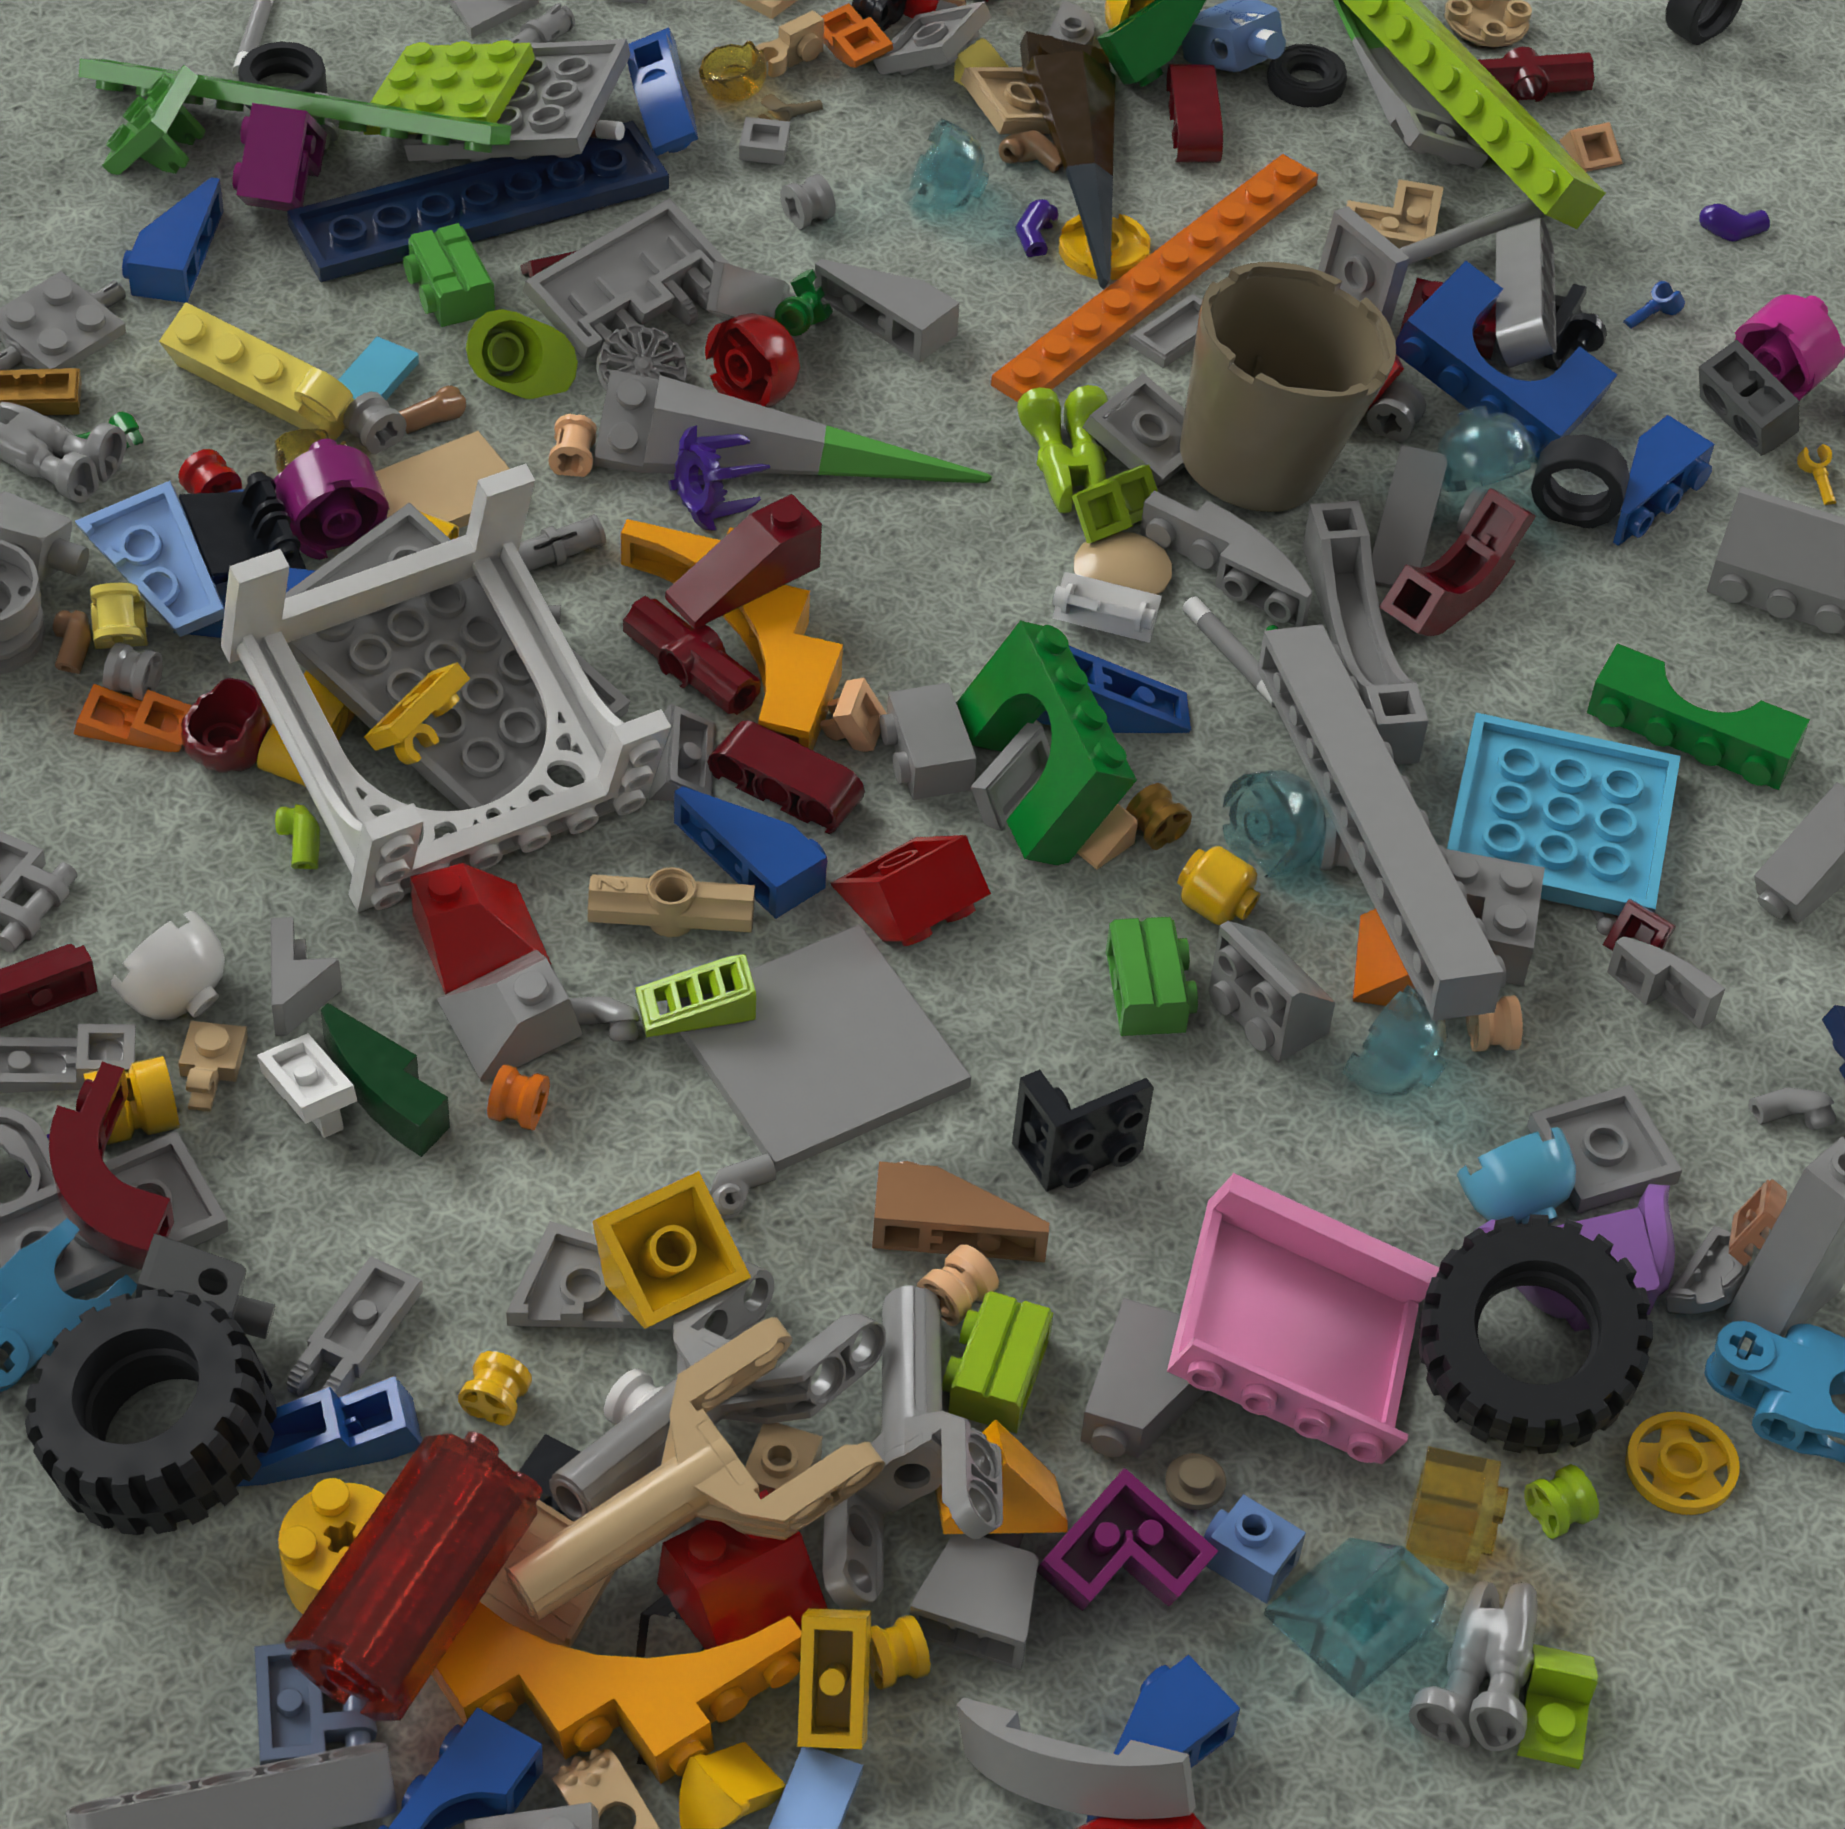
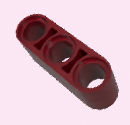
M1169 64L1166 92H1170L1168 102L1170 120H1174L1171 133L1173 149H1177L1175 162L1220 163L1223 154V124L1215 66Z
M749 720L739 722L709 755L707 761L709 770L715 778L720 779L724 777L738 784L735 788L761 801L768 799L782 806L781 811L807 824L813 821L827 828L825 831L827 834L836 831L863 799L865 794L862 781L852 770Z

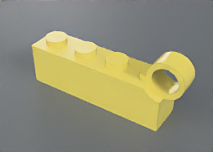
M185 302L159 340L177 366L320 439L336 440L345 429L343 423L344 414L354 399L351 391L330 374Z

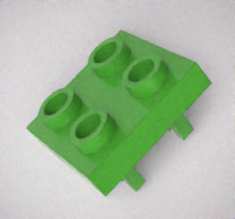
M183 65L171 77L163 73L147 93L149 97L146 100L138 96L123 115V118L128 121L126 126L122 124L107 141L106 146L111 151L102 167L111 174L120 175L141 157L165 172L176 174L179 167L185 168L189 162V157L172 139L179 143L193 145L195 140L202 139L206 132L183 105L199 76Z

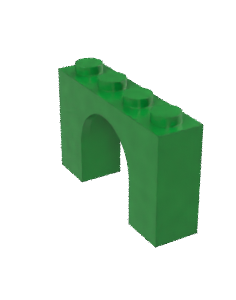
M1020 620L956 704L971 744L1000 752L1004 750L1027 723L1034 724L1038 717L1047 710L1052 738L1046 767L1037 783L1007 818L1006 822L1024 859L1061 865L1070 862L1137 779L1126 759L1125 750L1117 742L1107 722L1105 711L1098 705L1087 683L1086 674L1079 668L1068 646L1067 637L1054 626H1041Z

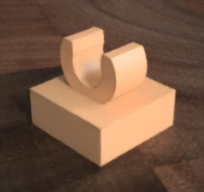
M864 677L846 680L840 698L828 702L827 707L832 713L833 719L821 721L820 726L826 736L835 741L846 738L854 750L863 752L874 751L880 735V715L887 713Z

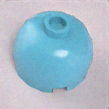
M1558 1127L1551 1128L1552 1139L1544 1142L1539 1132H1535L1478 1157L1482 1169L1470 1175L1466 1165L1462 1167L1456 1175L1474 1209L1488 1221L1513 1216L1516 1224H1528L1530 1214L1548 1215V1224L1558 1219L1554 1209L1569 1198L1576 1182V1164L1562 1129Z

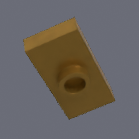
M80 368L0 370V403L10 402L18 404L42 415L80 414L82 384Z

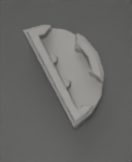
M1063 0L1047 35L1093 46L1095 24L1090 14L1080 6Z
M1715 1225L1713 1226L1667 1294L1668 1312L1683 1314L1709 1312L1733 1301L1750 1270V1263L1748 1262L1743 1266L1729 1254L1731 1232Z

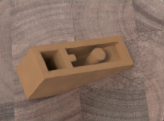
M879 1161L872 1248L950 1254L959 1245H969L981 1252L986 1258L1045 1262L1049 1222L938 1166L919 1165L910 1161L897 1163Z

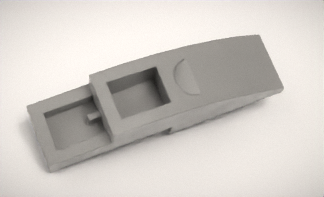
M1156 491L1145 500L1140 534L1152 539L1162 548L1168 547L1189 557L1200 568H1211L1217 571L1215 587L1221 589L1228 598L1238 602L1245 601L1265 611L1270 618L1280 623L1288 622L1296 627L1307 624L1312 590L1289 558L1254 527L1208 500L1198 511Z

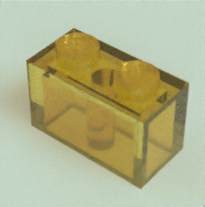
M1428 1446L1410 1508L1402 1559L1475 1574L1481 1554L1492 1556L1498 1524L1502 1525L1505 1515L1509 1488L1498 1486L1501 1461Z

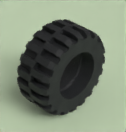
M1530 1214L1528 1224L1516 1225L1513 1216L1495 1221L1492 1231L1485 1233L1484 1230L1478 1228L1465 1236L1463 1246L1459 1250L1451 1249L1441 1261L1436 1277H1432L1426 1292L1419 1326L1420 1361L1426 1365L1428 1371L1426 1381L1433 1396L1441 1395L1446 1402L1444 1411L1455 1423L1463 1419L1471 1425L1470 1435L1485 1443L1489 1436L1504 1441L1503 1450L1521 1453L1523 1446H1536L1538 1454L1556 1453L1561 1444L1570 1443L1574 1448L1590 1441L1592 1434L1597 1430L1605 1431L1618 1419L1623 1408L1628 1406L1646 1370L1650 1358L1648 1356L1649 1347L1653 1341V1322L1647 1319L1650 1302L1645 1288L1636 1287L1633 1280L1637 1271L1627 1257L1617 1261L1610 1254L1614 1244L1601 1234H1598L1593 1241L1581 1235L1583 1225L1566 1219L1563 1228L1548 1225V1215ZM1538 1286L1556 1291L1569 1299L1581 1311L1591 1331L1590 1351L1582 1367L1570 1378L1551 1384L1521 1382L1501 1372L1486 1357L1478 1338L1480 1315L1493 1296L1514 1287Z
M165 1289L142 1290V1297L132 1299L129 1293L111 1298V1305L98 1312L95 1307H92L79 1316L82 1322L74 1329L69 1331L65 1327L52 1342L55 1350L51 1356L43 1354L34 1371V1375L39 1383L30 1384L25 1402V1407L30 1412L25 1420L27 1437L34 1446L33 1452L66 1501L77 1513H84L91 1523L104 1529L113 1528L116 1525L122 1534L132 1535L144 1534L145 1527H152L156 1534L176 1531L178 1522L189 1519L193 1525L210 1517L207 1510L219 1502L225 1507L239 1495L236 1489L243 1479L250 1482L262 1464L257 1455L259 1452L267 1453L270 1449L274 1431L269 1423H273L277 1416L276 1399L270 1391L273 1385L268 1373L244 1331L236 1320L229 1318L225 1309L213 1301L201 1302L197 1294L181 1290L175 1291L172 1297L168 1296ZM172 1379H186L199 1382L197 1392L190 1407L165 1432L151 1439L133 1444L105 1442L107 1430L114 1415L138 1391L152 1384Z

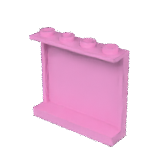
M1233 1173L1207 1203L1167 1372L1187 1380L1189 1384L1197 1389L1211 1391L1236 1402L1248 1412L1264 1415L1287 1425L1304 1437L1318 1439L1348 1453L1350 1457L1357 1461L1383 1464L1408 1439V1434L1396 1429L1395 1426L1419 1303L1425 1299L1431 1279L1436 1277L1439 1267Z

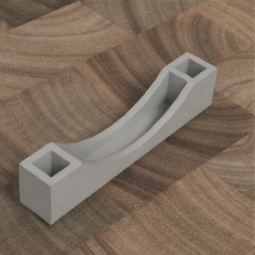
M1359 501L1310 504L1303 550L1330 640L1333 644L1339 646L1342 654V663L1349 676L1356 678L1359 695L1366 709L1370 708L1373 711L1376 719V728L1383 741L1389 742L1391 745L1395 764L1419 763L1429 720L1417 683L1409 679L1401 670L1386 635L1375 585L1370 534Z

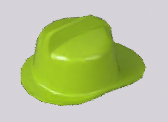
M498 309L489 311L477 319L468 333L466 343L468 363L477 377L493 387L530 400L566 392L576 378L578 361L575 349L565 334L550 325L515 311ZM517 368L511 376L501 377L497 375Z

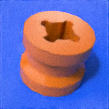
M506 1064L502 1065L491 1087L487 1107L488 1118L498 1122L509 1118L518 1121L521 1128L531 1131L535 1130L547 1104L550 1089L549 1077L539 1073L528 1077L519 1074L516 1067Z

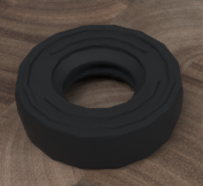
M1294 44L1285 47L1283 54L1279 58L1271 59L1267 71V81L1269 89L1274 95L1288 104L1299 107H1322L1332 104L1342 96L1346 87L1347 71L1343 60L1329 49L1313 44ZM1297 70H1310L1320 74L1323 80L1307 82L1293 77L1291 73Z

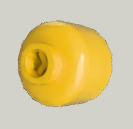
M1214 846L1206 852L1198 849L1188 860L1177 880V884L1182 887V902L1213 924L1219 926L1227 921H1232L1236 916L1241 920H1245L1261 896V893L1254 890L1258 875L1256 869L1221 846Z

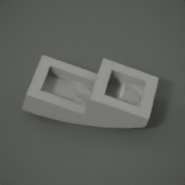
M1623 936L1615 943L1607 973L1645 1006L1659 996H1662L1699 1029L1715 1020L1725 988L1714 979L1683 959L1645 942Z

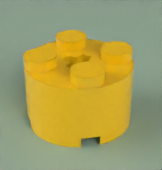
M327 1478L318 1482L311 1492L300 1498L283 1519L278 1538L283 1580L290 1599L300 1613L323 1625L343 1627L351 1626V1623L361 1622L370 1618L371 1620L391 1609L386 1593L408 1580V1554L403 1514L400 1508L387 1496L369 1486L345 1483L337 1478Z

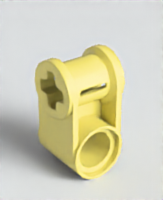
M119 582L91 587L90 597L93 602L91 603V619L95 649L112 648L118 642L129 644L131 647L148 646L145 600L141 599L138 586L132 583Z

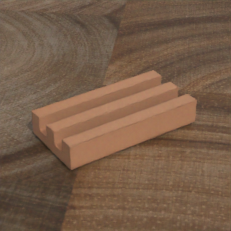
M1773 1179L1767 1180L1733 1215L1729 1254L1743 1266L1752 1259L1754 1245L1761 1250L1769 1235V1228L1772 1230L1786 1204L1787 1191Z

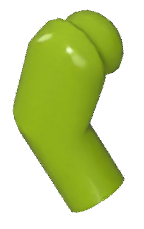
M295 804L294 808L285 806L278 808L275 815L276 832L279 835H293L291 867L293 869H318L320 826L317 819L304 805Z

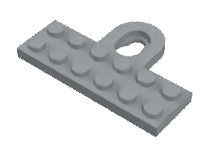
M0 1106V1147L8 1153L10 1158L22 1162L31 1177V1184L24 1195L14 1201L0 1203L1 1269L20 1249L45 1236L63 1222L67 1216L58 1197L50 1164L49 1140L43 1129L25 1113ZM177 1131L104 1162L111 1173L122 1182L135 1188L170 1198L174 1224L168 1236L169 1239L194 1247L228 1232V1219ZM79 1233L75 1235L70 1244L59 1254L54 1268L56 1282L62 1291L76 1299L123 1278L125 1274L129 1276L140 1271L103 1255L88 1244Z

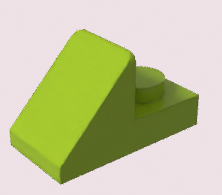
M1533 1644L1534 1664L1529 1679L1526 1682L1523 1705L1527 1710V1729L1525 1737L1518 1744L1517 1756L1580 1769L1584 1755L1589 1705L1598 1684V1673L1594 1657Z

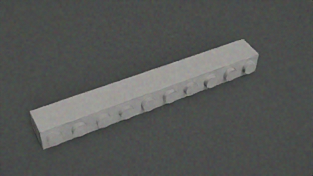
M1323 624L1264 631L1258 672L1431 1021L1495 1013L1499 991L1506 984L1504 961L1501 956L1494 954L1487 940L1483 921L1474 916L1467 902L1465 887L1461 881H1456L1450 870L1446 850L1442 845H1437L1430 831L1426 812L1419 810L1412 797L1408 778L1405 775L1401 776L1394 762L1391 745L1389 742L1383 741L1376 728V719L1373 711L1370 708L1366 709L1359 695L1356 678L1349 676L1342 663V654L1339 646L1331 642Z

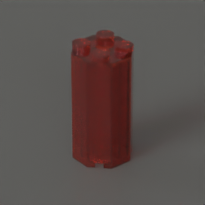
M469 1431L463 1439L452 1433L426 1436L284 1641L287 1650L296 1649L290 1659L298 1671L328 1697L345 1705L351 1695L365 1701L366 1704L360 1713L374 1721H401L538 1514L536 1503L543 1493L542 1488L532 1478L521 1472L513 1471L498 1457L500 1453L498 1447L486 1436L475 1431Z

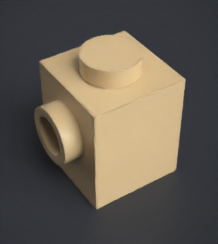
M780 1423L763 1424L745 1465V1468L758 1484L759 1493L765 1489L772 1493L819 1462L822 1453V1436Z

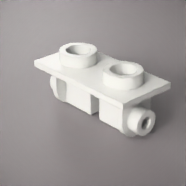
M1064 571L1061 586H1057L1054 593L1052 605L1055 606L1052 618L1150 643L1162 596Z

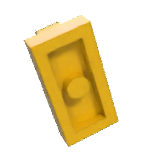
M458 662L431 671L364 738L375 751L394 745L397 758L406 765L418 762L421 756L413 747L414 737L419 740L424 748L436 745L439 742L436 731L431 726L422 724V722L430 714L437 718L454 707L460 700L456 693L470 680V677Z

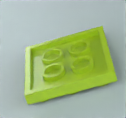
M501 40L492 44H471L467 41H459L451 45H429L425 42L414 43L405 47L370 103L497 123L535 60L531 43H513L509 40ZM367 125L366 132L363 133L364 135H380L381 127ZM408 132V134H420V133Z

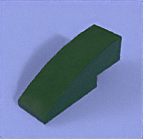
M327 1003L321 1009L324 1042L331 1060L354 1085L357 1101L367 1114L394 1139L422 1157L450 1128L448 1097L419 1080L416 1054Z

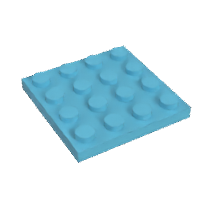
M1475 713L1447 849L1545 867L1541 899L1619 916L1628 899H1632L1655 913L1681 756Z

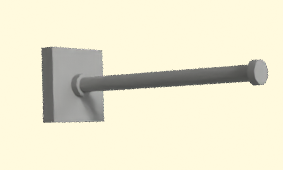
M1528 200L1398 249L1347 206L1334 211L1318 270L1342 280L1340 289L1358 301H1362L1367 297L1381 311L1390 325L1408 265L1538 217L1544 213L1532 200Z

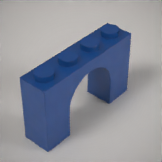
M1465 261L1406 321L1395 340L1396 355L1523 452L1539 460L1541 451L1551 441L1570 435L1595 408L1617 377V374L1580 346L1555 373L1542 380H1518L1494 369L1477 350L1473 339V332L1487 318L1503 288L1469 262Z

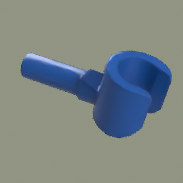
M1659 281L1652 288L1651 295L1653 299L1623 322L1629 328H1633L1658 311L1668 315L1678 314L1685 305L1681 292H1673L1670 283Z

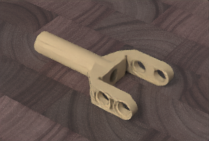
M771 1317L757 1323L678 1374L669 1414L670 1426L661 1466L505 1566V1576L511 1589L531 1617L538 1619V1621L696 1517L721 1521L740 1533L786 1540L860 1491L880 1474L885 1466V1462L870 1442H862L857 1445H843L763 1499L759 1498L758 1484L706 1413L774 1369L779 1357L787 1351L793 1340L777 1317Z

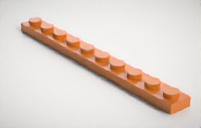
M1284 154L1280 155L992 374L991 386L1017 402L1024 393L1031 389L1042 387L1052 390L1315 187L1319 174Z

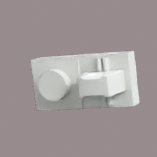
M309 1033L257 1055L262 1074L305 1124L312 1121L320 1130L323 1138L344 1129L340 1109L357 1102L354 1085Z

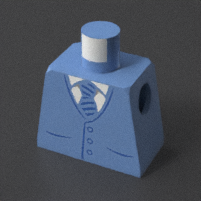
M1227 0L1201 11L1182 42L1184 59L1189 63L1214 65L1215 69L1231 72L1242 71L1267 59H1277L1283 54L1286 46L1278 9L1260 0Z

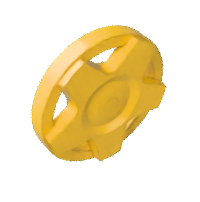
M1664 1412L1644 1420L1633 1432L1625 1455L1626 1470L1636 1490L1653 1505L1665 1511L1682 1515L1707 1513L1725 1503L1735 1488L1740 1471L1739 1457L1729 1437L1709 1420L1686 1412ZM1661 1429L1660 1441L1658 1443L1641 1442L1651 1432ZM1689 1429L1704 1435L1711 1441L1696 1442ZM1727 1465V1481L1722 1487L1714 1476V1472ZM1641 1469L1653 1476L1652 1484L1644 1476ZM1683 1495H1690L1694 1500L1680 1498Z

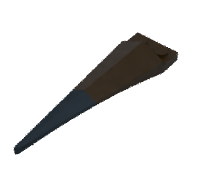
M1026 31L1020 43L1023 76L1035 97L1058 150L1082 220L1099 286L1104 290L1111 280L1116 75L1111 72L1110 61L1103 49Z

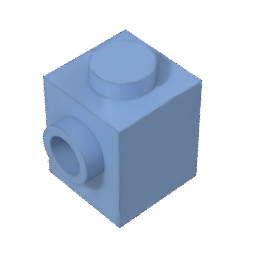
M1243 1494L1229 1513L1221 1509L1210 1522L1204 1538L1218 1552L1206 1567L1267 1604L1299 1562L1306 1532Z

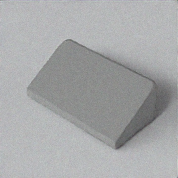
M670 704L663 713L671 725V729L649 792V800L674 801V791L682 786L712 796L713 775L709 770L707 761L709 755L714 751L716 723Z

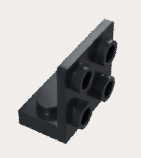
M1039 1069L1020 1077L1012 1144L1046 1192L1062 1185L1066 1188L1077 1187L1083 1184L1092 1175L1093 1171L1111 1163L1115 1167H1122L1138 1157L1144 1148L1154 1087L1147 1078H1144L1071 1109L1064 1092L1059 1087L1053 1088Z

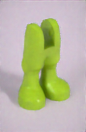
M1085 385L1078 387L1070 392L1065 401L1063 419L1070 436L1072 449L1064 445L1062 441L1061 406L1057 393L1050 388L1039 387L1031 389L1021 396L1017 404L1019 420L1022 426L1036 439L1039 445L1036 463L1043 472L1049 493L1059 513H1070L1072 510V486H1084V489L1106 480L1105 462L1107 458L1104 451L1096 443V439L1082 428L1088 417L1108 401L1106 393L1098 386Z

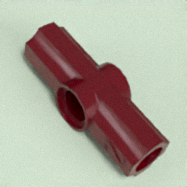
M1518 47L1509 51L1503 58L1478 60L1518 103H1520L1519 100L1530 99L1540 102L1548 93L1592 90L1595 79L1594 61L1590 52L1538 56L1536 51L1530 47Z
M646 595L632 604L629 613L623 619V632L657 658L663 674H672L683 683L680 685L683 689L688 685H692L727 714L734 713L738 715L752 705L755 698L761 693V680L726 654L722 640L711 627L705 624L694 629L656 598L650 599Z

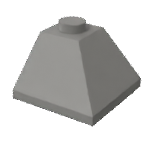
M534 950L437 998L440 1007L481 1082L496 1077L502 1065L506 1064L518 1068L583 1035L570 998L548 959L538 950Z

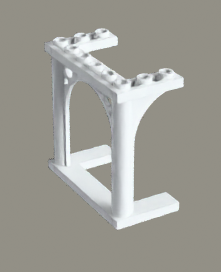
M527 464L478 480L466 535L297 595L285 598L290 566L281 549L229 567L221 648L229 664L241 660L352 875L348 895L358 913L371 907L382 910L398 903L405 894L411 892V876L460 863H465L483 871L496 865L505 854L520 848L524 853L535 851L546 845L550 841L551 836L568 829L571 834L584 832L598 822L599 817L616 811L620 816L630 814L641 808L645 804L646 798H648L671 725L662 709L626 723L621 721L598 696L576 659L518 552L535 484V479ZM477 576L541 696L546 717L545 744L540 758L531 773L521 784L500 799L476 808L458 811H436L418 808L414 803L408 805L382 793L368 783L353 767L341 748L287 643ZM563 738H568L570 750H559L556 743ZM554 765L569 766L582 775L584 783L571 788L563 787L549 777L547 770ZM543 790L549 796L539 797L537 801L532 802L528 795L534 791ZM372 810H384L387 813L377 817L372 813ZM491 812L498 814V816L490 819L486 817ZM447 826L455 831L451 834L448 832L441 838L435 839V829ZM421 830H422L423 840H422V842L420 843V845L418 846L419 839H420V835H421Z

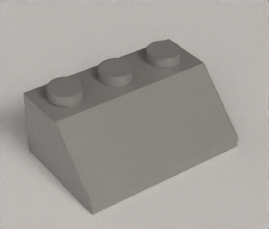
M1741 486L1706 592L1719 595L1723 600L1730 603L1741 602L1766 610L1778 618H1792L1814 625L1825 633L1845 635V518Z

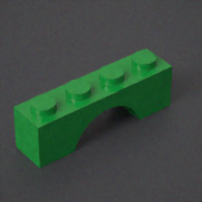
M1618 643L1595 681L1587 710L1588 714L1598 717L1603 724L1609 727L1625 728L1645 736L1654 745L1661 747L1670 746L1694 756L1701 764L1707 766L1717 765L1742 775L1747 782L1753 785H1766L1776 790H1779L1800 751L1810 719L1762 700L1750 708L1736 712H1715L1697 707L1683 699L1672 688L1666 676L1664 661Z

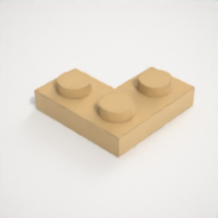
M1399 179L1393 208L1350 200L1347 201V206L1399 249L1435 235L1444 187Z

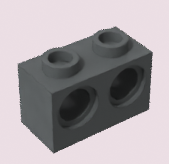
M1737 339L1699 366L1700 398L1761 456L1773 451L1799 432L1800 401Z

